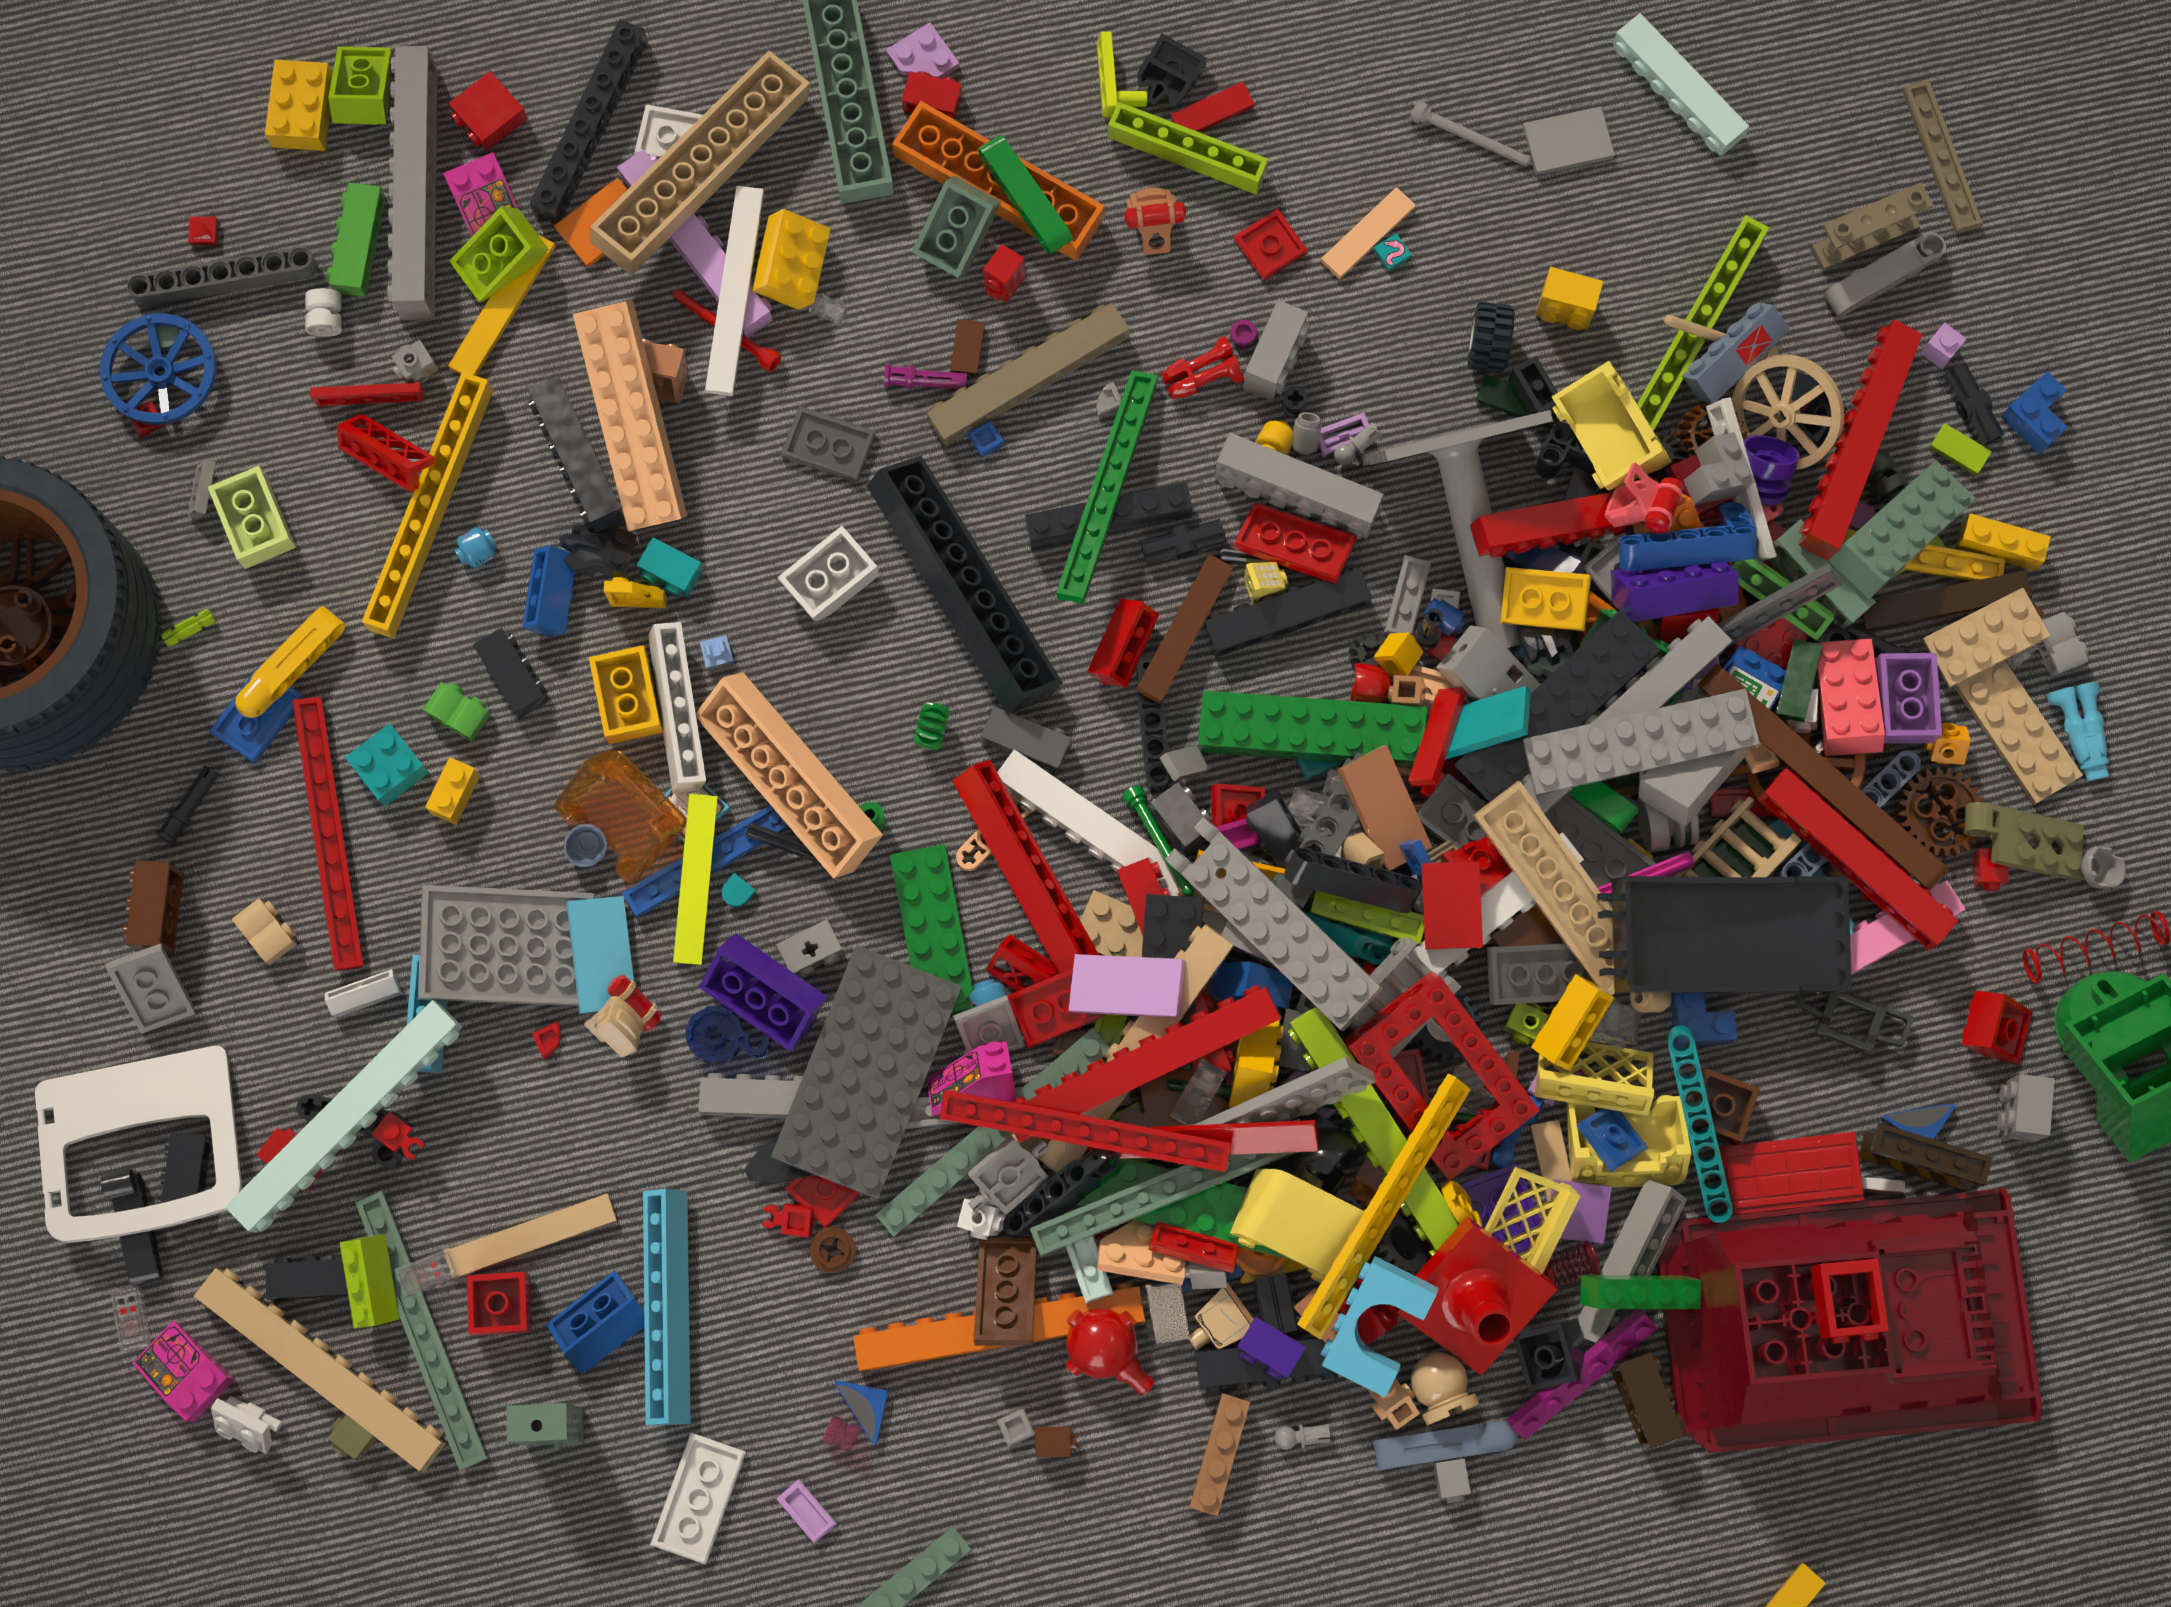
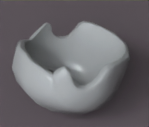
M2093 847L2083 856L2081 872L2090 886L2099 889L2117 888L2123 883L2126 874L2125 862L2122 857H2117L2111 853L2112 848Z

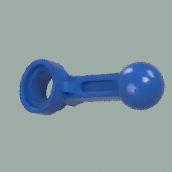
M1530 1096L1540 1111L1504 1138L1502 1145L1492 1152L1491 1160L1497 1168L1501 1169L1513 1164V1149L1523 1127L1526 1124L1534 1125L1545 1102L1544 1098Z

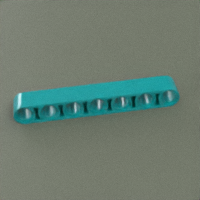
M1676 1026L1669 1031L1668 1046L1704 1205L1709 1219L1716 1223H1723L1732 1215V1203L1694 1035L1688 1027ZM1679 1035H1684L1689 1039V1042L1684 1047H1678L1673 1043V1040ZM1685 1063L1695 1066V1071L1689 1075L1682 1074L1679 1069ZM1691 1091H1697L1702 1096L1699 1101L1690 1102L1686 1099V1095ZM1696 1119H1704L1708 1122V1125L1702 1130H1697L1692 1126V1123ZM1704 1146L1714 1149V1153L1709 1157H1702L1698 1152ZM1710 1174H1716L1720 1177V1181L1710 1185L1705 1182V1178ZM1721 1201L1727 1206L1723 1211L1716 1212L1711 1209L1712 1204Z

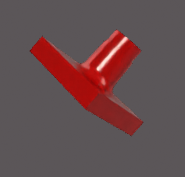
M1467 1216L1415 1275L1438 1287L1436 1297L1424 1321L1395 1306L1393 1307L1399 1315L1482 1375L1558 1289L1551 1279Z

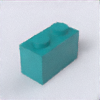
M655 538L651 539L637 563L642 579L651 584L658 582L664 585V589L676 597H679L681 594L688 598L704 571L700 561Z

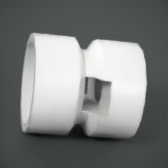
M325 288L307 291L305 294V309L309 313L305 316L306 332L321 337L340 334L342 331L341 315L338 314L341 311L340 292Z

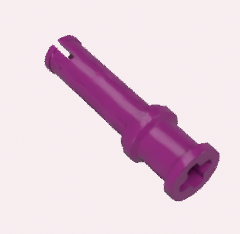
M890 363L885 364L884 387H889V385L906 386L907 389L914 388V386L949 389L966 387L967 373L917 370L913 365L897 367L891 366Z

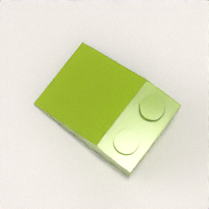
M337 47L328 97L332 123L387 124L390 100L391 48Z
M501 206L449 262L477 300L483 302L532 268L549 249L519 209Z

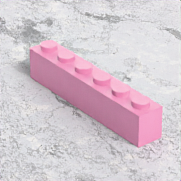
M1948 881L1940 885L1936 884L1930 891L1931 897L1939 904L1949 907L1954 917L1965 910V907ZM1884 911L1876 914L1877 920L1870 924L1866 920L1852 928L1854 933L1850 935L1851 975L1914 941L1915 938Z

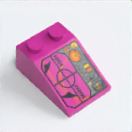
M493 152L443 173L471 236L501 206L518 209Z
M1007 1041L990 1042L987 1045L978 1046L929 1077L927 1084L932 1116L939 1115L941 1112L944 1090L1006 1101L1015 1100L1016 1093Z
M175 1320L132 1363L165 1402L188 1422H196L235 1380Z

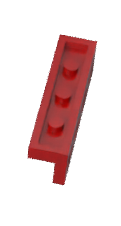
M360 414L337 425L338 449L409 492L419 489L418 472L435 464L434 456L364 414ZM360 425H364V426L367 427V428H356V427H358V426H360ZM373 437H384L385 439H374ZM391 448H402L404 450H392ZM409 459H420V460L414 463V462H412V461L409 460Z
M1011 934L998 946L986 968V971L1016 991L1027 987L1022 982L1021 976L1023 975L1032 978L1035 984L1059 974L1052 961ZM999 958L1009 963L1010 972H1005L996 966ZM1083 1026L1076 1028L1074 1030L1080 1032Z

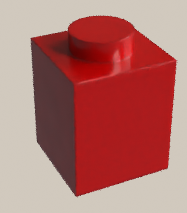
M1979 848L1972 854L1974 887H1983V891H1999L2000 887L2009 882L2008 866L1991 863L1992 848Z

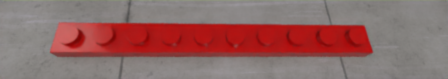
M321 697L295 699L292 705L333 971L358 969L363 967L322 699Z
M944 1090L939 1118L1222 1172L1227 1170L1231 1142L952 1090Z

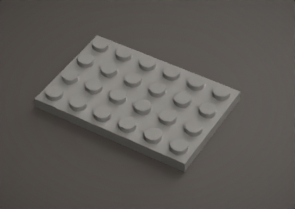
M423 885L418 1000L578 1006L566 902L594 899V893Z

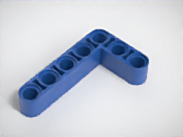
M1727 502L1719 506V526L1667 531L1665 534L1645 533L1627 535L1619 539V567L1626 571L1740 561L1757 556V528L1744 505L1736 502Z

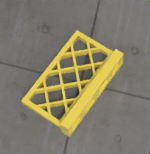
M1587 1042L1582 1051H1585L1589 1057L1584 1060L1578 1057L1570 1071L1553 1064L1548 1059L1545 1060L1544 1056L1540 1053L1538 1054L1537 1082L1534 1097L1648 1116L1654 1098V1089H1652L1653 1053ZM1605 1055L1613 1056L1617 1062L1610 1065L1602 1057ZM1595 1061L1603 1070L1595 1073L1588 1065ZM1631 1061H1644L1646 1066L1638 1070ZM1553 1065L1560 1073L1547 1071L1544 1068ZM1624 1066L1631 1075L1623 1078L1616 1070ZM1581 1069L1588 1077L1576 1076L1573 1073ZM1609 1074L1616 1082L1605 1081L1601 1078ZM1637 1079L1645 1087L1634 1086L1630 1082Z
M1515 1167L1485 1230L1493 1234L1503 1229L1507 1239L1502 1241V1243L1509 1246L1515 1253L1514 1243L1528 1238L1530 1245L1527 1251L1518 1255L1543 1273L1579 1201L1580 1195L1571 1185L1563 1182L1559 1184ZM1522 1177L1529 1180L1531 1189L1517 1194L1515 1187L1519 1178ZM1548 1188L1556 1190L1552 1200L1542 1204L1539 1192ZM1534 1195L1538 1206L1523 1212L1520 1201ZM1516 1203L1519 1214L1505 1220L1502 1214L1505 1207ZM1540 1212L1542 1216L1540 1224L1529 1229L1526 1218ZM1522 1220L1525 1231L1511 1237L1507 1226Z

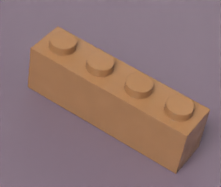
M1222 1393L1190 1501V1509L1218 1516L1249 1409V1401Z

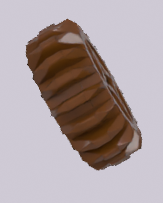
M1703 403L1700 407H1693L1690 412L1683 415V420L1677 425L1680 431L1676 432L1674 437L1681 439L1684 442L1683 447L1688 448L1690 451L1684 458L1696 455L1695 450L1710 439L1709 436H1714L1706 407L1709 403ZM1699 421H1707L1704 430L1695 431ZM1744 421L1738 422L1739 428L1744 424ZM1740 428L1743 439V437L1747 436L1748 431L1741 430Z

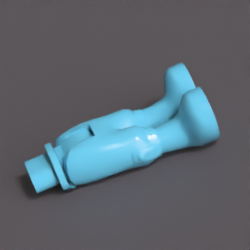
M2098 682L2081 684L2075 688L2074 686L2046 695L2051 705L2062 708L2065 715V732L2068 734L2071 748L2078 763L2082 765L2080 770L2085 771L2087 781L2109 776L2106 764L2110 762L2107 758V746L2103 728L2104 720L2101 713L2097 710L2096 696L2100 692ZM2076 697L2081 702L2083 708V719L2079 715Z

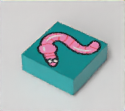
M1397 233L1375 246L1373 250L1388 272L1410 259L1412 255Z

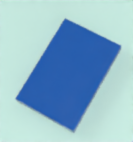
M258 665L240 691L250 682L251 677L260 668V665ZM290 687L262 715L254 718L245 717L238 712L235 696L209 732L256 764L293 715V700L304 699L305 696Z

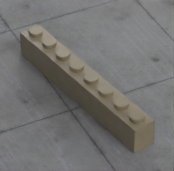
M1113 303L1107 306L1100 305L1087 318L1083 320L1079 318L1073 321L1067 330L1060 334L1055 332L1045 339V343L1040 346L1029 347L1015 361L1008 360L993 374L987 373L976 380V384L968 389L963 387L953 394V398L946 402L940 401L935 403L927 412L928 422L946 448L966 436L973 429L995 419L1129 338V327Z

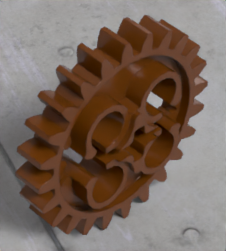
M1936 767L1932 773L1929 769L1922 771V776L1916 774L1912 776L1913 782L1908 781L1904 784L1907 790H1902L1898 793L1904 800L1895 803V806L1901 808L1902 811L1895 814V817L1902 818L1903 823L1899 825L1906 828L1907 832L1927 850L1930 849V852L1935 857L1940 852L1943 859L1949 857L1950 853L1954 857L1960 854V850L1963 852L1969 850V844L1977 843L1978 839L1961 834L1955 836L1952 844L1954 832L1948 831L1939 838L1934 833V826H1938L1941 830L1957 821L1956 811H1959L1964 816V822L1954 826L1953 829L1955 832L1961 831L1964 833L1966 804L1982 802L1984 797L1975 796L1979 787L1972 789L1969 787L1971 778L1961 781L1962 772L1952 776L1951 768H1947L1942 773L1940 767ZM1930 782L1931 788L1928 789V794L1933 795L1940 788H1943L1948 793V799H1943L1940 795L1931 800V802L1924 805L1926 808V814L1924 815L1918 810V802L1928 799V794H1921L1916 791L1926 790ZM1942 809L1944 814L1940 816L1938 812Z

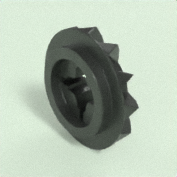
M1364 633L1355 639L1349 649V661L1353 669L1355 670L1356 663L1371 664L1381 668L1373 658L1363 662L1367 654L1364 649L1371 651L1378 647L1379 650L1386 638L1379 636L1377 633Z

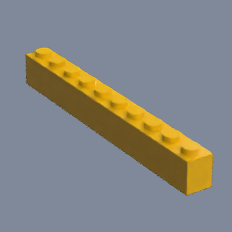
M465 372L461 373L429 453L435 457V464L422 470L419 478V489L414 490L362 619V623L369 631L392 639L396 636L492 396L493 389L486 379Z

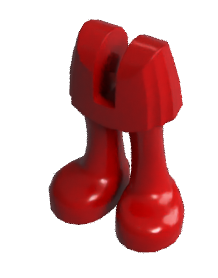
M1226 336L1218 338L1216 345L1205 354L1188 362L1181 358L1161 373L1165 384H1173L1168 388L1171 399L1195 395L1198 393V388L1222 377H1229L1234 383L1244 381L1242 370ZM1221 359L1225 360L1215 367L1195 375L1193 374L1208 364Z

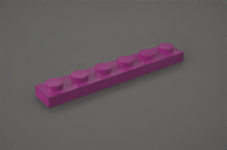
M1636 1309L1584 1353L1580 1380L1542 1389L1507 1418L1506 1421L1524 1440L1528 1439L1571 1401L1580 1396L1591 1384L1602 1377L1617 1362L1625 1358L1630 1351L1646 1340L1658 1327L1642 1309Z

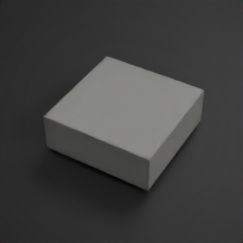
M1023 1408L997 1420L1008 1447L1035 1436Z

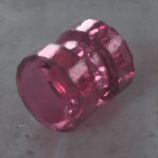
M833 1415L822 1441L830 1445L837 1444L841 1450L850 1453L861 1426L854 1423L847 1424L842 1418Z

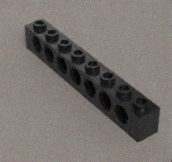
M619 19L529 203L534 216L553 224H557L562 220L648 43L644 28Z

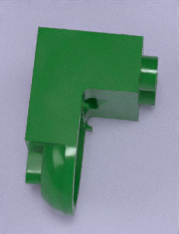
M2105 971L2084 977L2072 985L2060 999L2055 1011V1034L2061 1048L2096 1091V1121L2130 1163L2171 1142V980L2165 973L2147 981L2137 975L2120 971ZM2159 1049L2163 1051L2167 1059L2166 1064L2129 1081L2123 1067Z

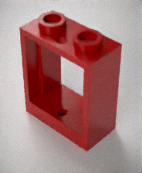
M1878 1258L1825 1263L1810 1267L1821 1339L1831 1338L1832 1344L1850 1342V1336L1859 1335L1861 1341L1879 1339V1333L1889 1331ZM1865 1274L1873 1325L1837 1329L1829 1277Z

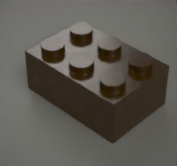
M1650 1352L1610 1368L1641 1450L1652 1449L1684 1437L1682 1432L1685 1429L1683 1419L1679 1412H1674L1671 1404L1674 1401V1397L1670 1387L1662 1382L1660 1374L1663 1373V1369L1657 1357L1653 1358Z

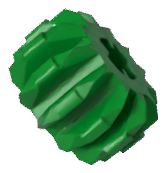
M926 702L923 705L914 736L915 745L921 746L923 749L936 751L941 747L950 716L948 707L935 702Z

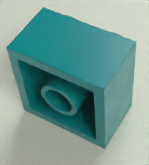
M390 723L345 757L384 807L429 773Z

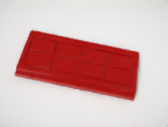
M1855 1131L1719 1147L1732 1203V1215L1865 1201ZM1723 1203V1209H1725L1727 1205Z

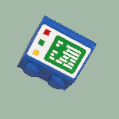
M1739 645L1723 664L1722 668L1771 710L1782 691L1786 671L1760 657L1755 652Z

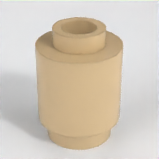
M1631 994L1630 1001L1636 1011L1659 1013L1670 1006L1672 996L1671 994Z

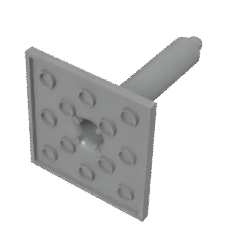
M1551 411L1522 416L1360 456L1362 467L1425 452L1432 454L1437 459L1475 624L1478 627L1488 628L1509 651V647L1522 644L1518 625L1500 623L1506 573L1503 557L1490 558V555L1479 557L1470 529V525L1479 516L1492 514L1478 447L1480 442L1486 437L1553 421Z

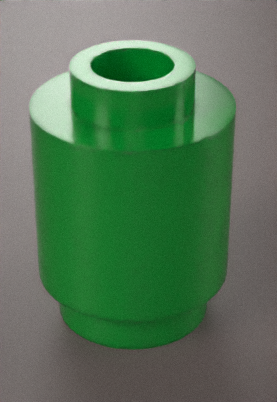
M874 802L863 803L860 809L866 816L875 815L871 821L879 831H882L885 826V816L881 806Z

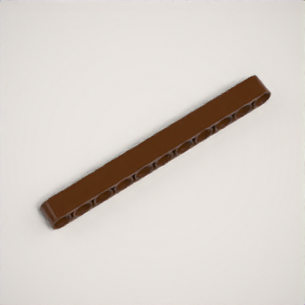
M1718 664L1697 684L1709 697L1746 689ZM1746 689L1759 741L1770 751H1773L1789 768L1799 774L1807 784L1819 792L1833 807L1843 813L1851 823L1862 830L1869 839L1882 848L1896 863L1905 868L1921 885L1931 891L1948 873L1949 869Z

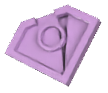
M931 23L926 24L886 49V55L901 75L908 76L910 71L916 73L924 71L933 77L942 79L960 68V63Z

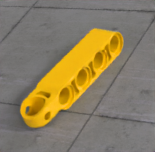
M324 606L318 608L260 666L251 677L250 682L238 693L235 699L238 712L249 718L262 715L339 638L346 624Z

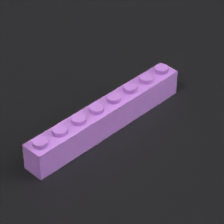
M643 149L618 166L620 177L627 187L630 188L657 161V158L654 155L649 157ZM693 214L669 240L719 303L726 254L723 251L725 247L717 235L712 237L707 231L709 226L701 215L696 217ZM752 280L743 335L748 338L773 321L770 312L773 309L771 304L764 296L760 298L752 291L754 284Z

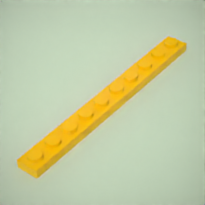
M1447 1074L1443 1083L1439 1086L1437 1093L1424 1111L1422 1118L1409 1136L1407 1143L1394 1161L1393 1166L1380 1184L1378 1191L1365 1209L1363 1216L1350 1234L1346 1244L1333 1262L1331 1269L1297 1323L1301 1328L1320 1340L1357 1280L1365 1262L1369 1260L1471 1089L1458 1078Z

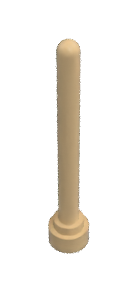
M1667 315L1664 318V323L1667 326L1714 342L1720 340L1725 335V333L1672 315ZM1774 345L1757 362L1777 356L1778 347Z

